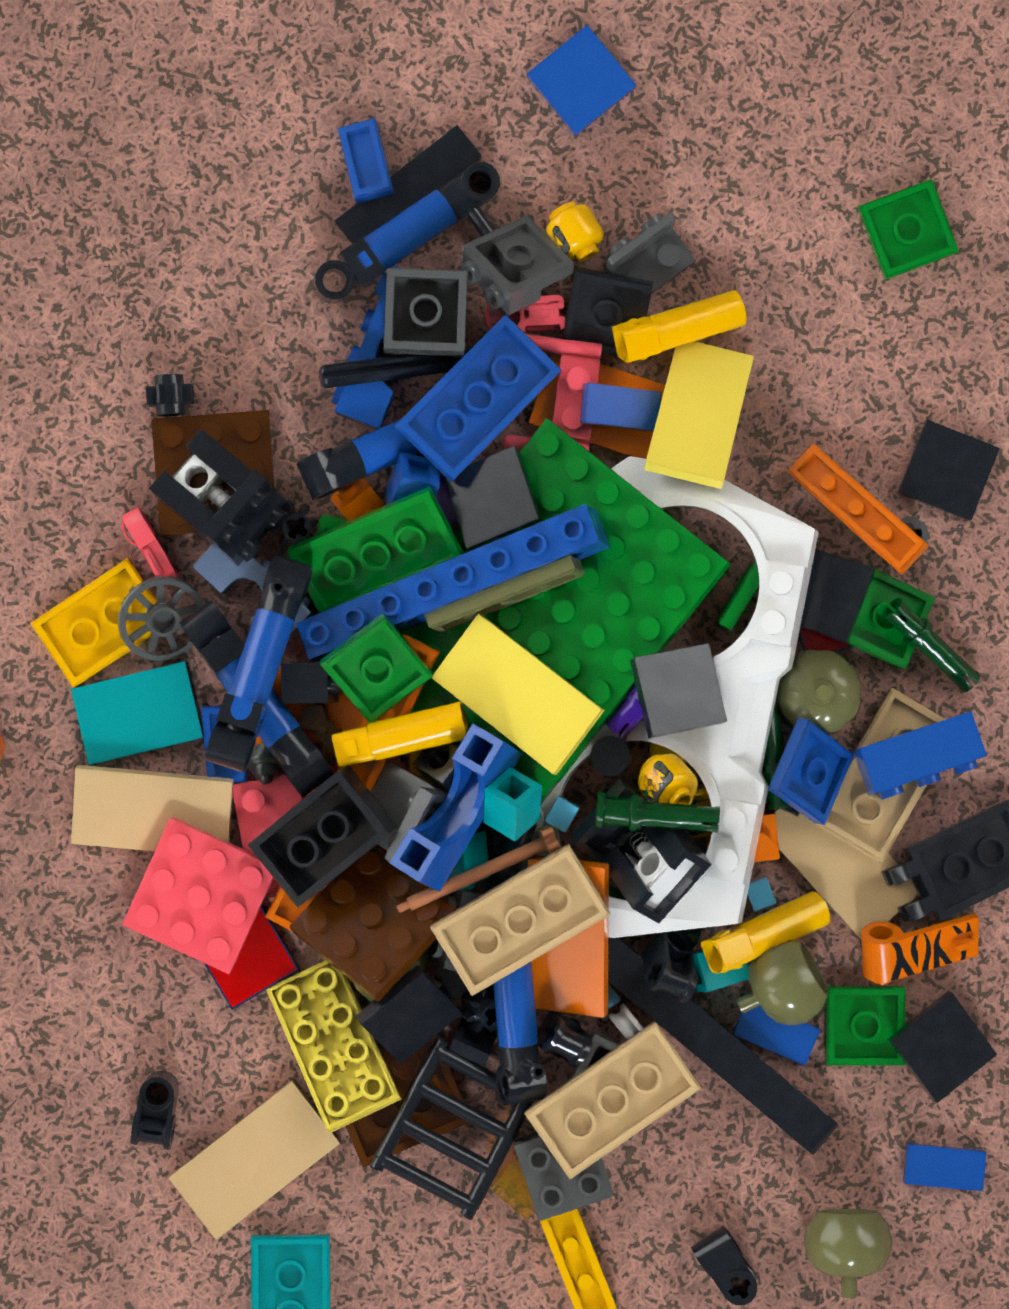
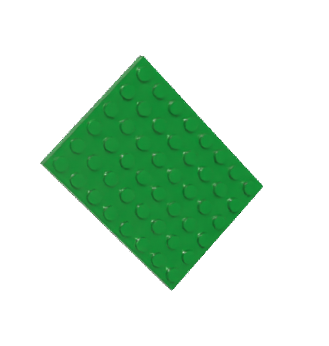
M547 418L520 452L542 520L545 521L587 504L598 511L610 548L580 560L585 572L582 577L487 614L484 617L605 711L558 774L554 775L462 703L469 729L472 724H475L523 753L514 769L542 785L541 805L634 687L635 680L630 660L636 657L661 653L731 565ZM460 529L456 534V538L465 554L471 550L466 548ZM472 621L443 633L428 627L426 622L402 632L401 635L406 634L441 652L432 669L434 674ZM430 678L426 681L411 713L459 702L460 700ZM462 741L453 743L459 747Z

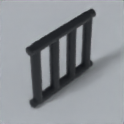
M436 1037L369 1166L375 1171L379 1170L382 1172L386 1169L462 1209L460 1213L466 1219L472 1220L526 1118L524 1111L529 1109L534 1101L515 1104L508 1119L503 1123L430 1084L441 1062L497 1092L496 1073L450 1051L447 1048L449 1044L443 1038ZM421 1098L496 1136L497 1140L487 1159L412 1120L411 1117ZM403 1133L478 1172L479 1175L469 1194L392 1155Z

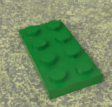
M430 486L296 543L287 550L291 559L314 566L308 593L319 613L464 554Z

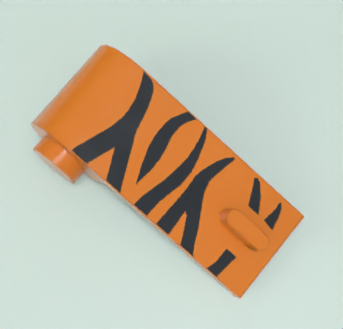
M973 913L908 933H903L898 926L885 921H877L865 925L861 932L863 976L875 984L884 985L901 978L978 956L979 917Z

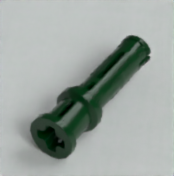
M598 792L595 828L601 829L603 825L626 826L630 831H636V829L640 830L641 826L718 833L720 806L708 807L643 801V797L632 794L631 798L609 797L604 792Z

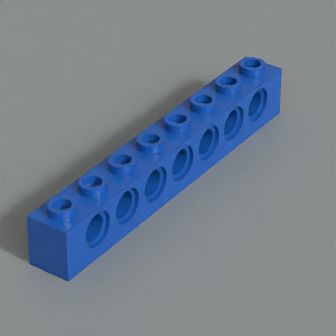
M584 504L304 619L296 624L308 659L320 662L321 659L382 613L402 633L426 623L424 615L426 613L569 555L581 560L610 548V544L598 511Z

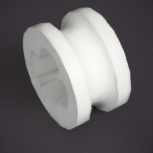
M624 1003L620 1005L618 1013L614 1014L611 1012L608 1015L627 1040L633 1037L635 1033L644 1029Z

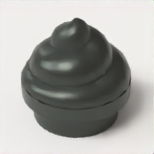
M264 743L254 746L248 769L263 785L270 784L274 779L281 776L283 770Z

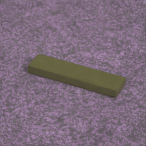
M569 555L424 615L428 627L443 633L473 621L477 614L485 616L580 578L585 572L581 561Z

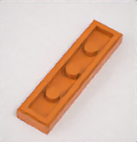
M814 443L786 471L798 484L901 576L929 547L922 538Z

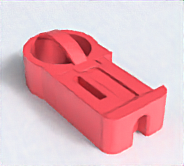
M560 295L540 296L539 301L508 317L513 322H517L516 325L524 333L525 329L526 332L555 330L556 326L558 332L565 328L566 323L565 316H563L564 299ZM489 304L483 315L484 325L488 331L493 327L492 323H497L500 320V315H489L491 309Z
M137 506L122 515L121 528L124 536L131 544L140 549L155 577L158 575L163 577H179L177 569L142 509ZM124 526L128 529L135 543L127 536Z

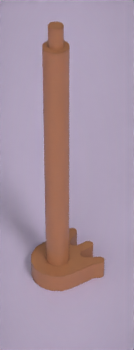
M548 824L539 828L540 838L447 879L440 892L433 888H427L407 897L406 902L396 906L399 913L410 908L411 911L543 851H547L548 855L554 853L561 848L552 826Z

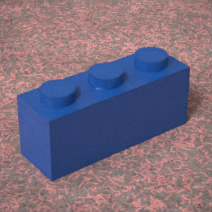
M972 711L853 751L868 796L880 793L882 800L904 793L903 784L916 780L918 786L922 787L940 781L939 772L954 768L957 775L978 768L976 760L987 756Z

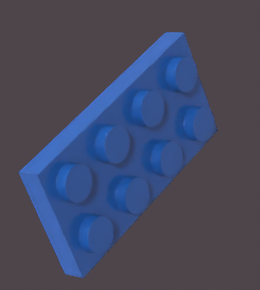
M505 314L394 427L452 482L559 374L561 369Z

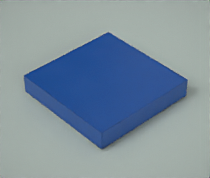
M588 25L526 75L575 137L636 88L633 80Z
M798 718L768 790L813 823L825 825L854 754L808 719Z

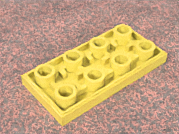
M696 341L675 347L644 470L722 489L754 356Z
M477 614L432 677L433 680L554 775L558 774L605 711L481 614Z
M325 960L266 989L328 1133H332L401 1100L375 1038L356 1018V1015L362 1011V1008L349 979L331 963Z

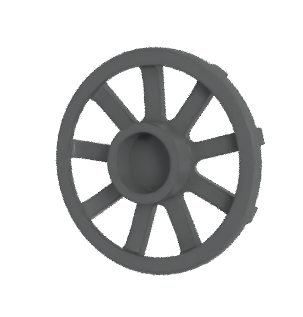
M162 575L146 580L129 590V594L117 614L120 636L125 645L134 654L144 659L164 661L176 658L193 646L189 640L179 649L172 634L177 629L184 632L179 624V617L195 612L204 606L203 601L197 591L186 581L174 577H163ZM164 585L179 587L166 603L164 601ZM156 586L157 601L155 604H151L141 593ZM186 592L192 596L196 603L175 609V605ZM135 598L147 609L146 613L128 612ZM126 620L145 622L143 626L128 635ZM150 631L152 635L145 652L135 646L133 642ZM159 637L167 638L172 650L171 653L154 654Z

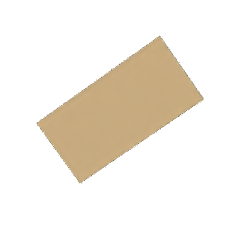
M890 688L855 750L946 719L894 688ZM854 755L825 825H815L877 862L883 863L927 785L919 787L915 780L902 785L904 793L883 800L880 793L868 796Z
M77 765L74 781L71 844L155 851L169 818L172 816L230 843L234 779Z
M781 809L774 811L776 814L779 851L860 940L861 932L865 925L877 921L889 922L899 912L897 907L912 901L918 895L911 879L899 885L887 886L881 871L898 864L889 853L883 863H879L816 826L801 813L796 817Z
M567 844L433 923L430 928L471 996L611 915L572 847L570 844Z
M654 1021L524 1111V1114L568 1178L572 1179L702 1088L657 1022Z
M292 1080L177 1169L168 1179L215 1240H217L333 1150L341 1141L334 1132H327L319 1112L295 1081Z

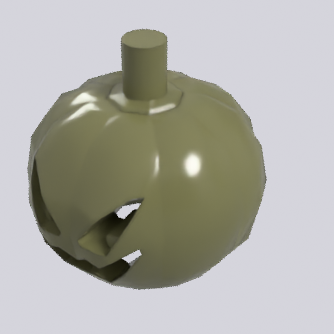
M814 649L801 651L794 656L792 669L779 680L776 696L777 708L780 715L792 728H794L798 718L808 719L826 734L831 735L841 731L856 717L861 704L862 683L857 671L838 652Z
M788 940V942L782 943L779 946L771 947L761 956L750 962L748 965V980L752 992L740 997L736 1002L743 1014L761 1006L767 1016L777 1023L796 1026L808 1022L822 1010L828 996V989L819 968L804 944L797 940Z
M828 1209L817 1211L807 1224L804 1238L806 1256L814 1268L826 1275L841 1277V1296L843 1298L857 1297V1277L872 1275L884 1267L891 1255L893 1242L886 1220L878 1211L868 1209Z

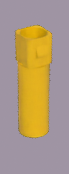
M731 290L647 317L630 319L625 323L613 326L612 331L618 357L630 363L637 360L648 359L647 357L659 354L662 351L742 327L746 324L747 317L741 296L736 290Z
M459 701L368 723L367 726L332 734V742L338 766L341 768L462 741L469 731L464 707L462 702Z
M811 891L729 930H721L713 937L701 942L709 969L712 973H726L732 969H740L743 967V964L758 958L771 947L779 946L782 943L788 942V940H797L823 928L830 922L829 909L821 895Z

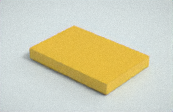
M129 558L30 623L73 688L78 687L131 651L120 636L117 614L124 599L129 594V590L133 586L136 587L144 582ZM150 589L141 593L151 604L156 603L157 599ZM135 598L128 612L146 613L147 609ZM126 620L128 635L143 626L145 622ZM148 631L133 642L134 645L139 646L151 638L152 632Z

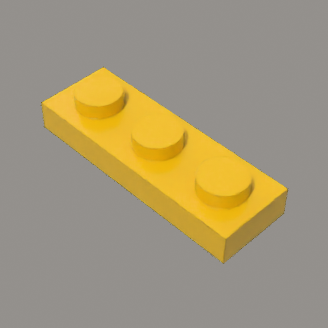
M575 1209L542 1221L540 1220L574 1309H618L579 1210Z

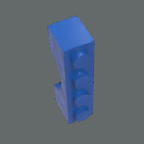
M393 265V267H392V268L402 269V268L397 267V266H395V265ZM383 272L375 291L376 295L381 296L375 311L368 309L364 317L361 331L366 332L361 347L353 346L347 362L378 358L385 333L387 273ZM383 381L337 387L331 403L337 405L335 413L338 416L377 430L383 427L395 395Z
M472 724L452 757L454 777L445 800L426 822L409 829L389 863L418 882L440 892L484 819L485 788L509 767L514 769L523 753L477 725Z

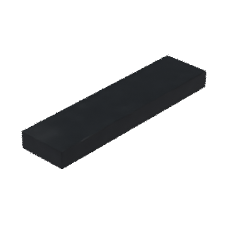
M456 125L391 176L395 194L359 204L356 203L338 217L335 223L350 243L353 244L465 170L470 164L477 162L482 156L460 127Z

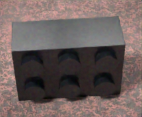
M346 766L338 770L251 841L248 846L298 908L395 831L398 826L350 766Z

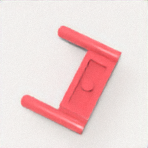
M526 334L543 352L561 354V371L558 376L553 423L589 451L592 424L580 423L583 384H597L602 344ZM506 435L502 444L504 449L515 446L521 452L531 437Z

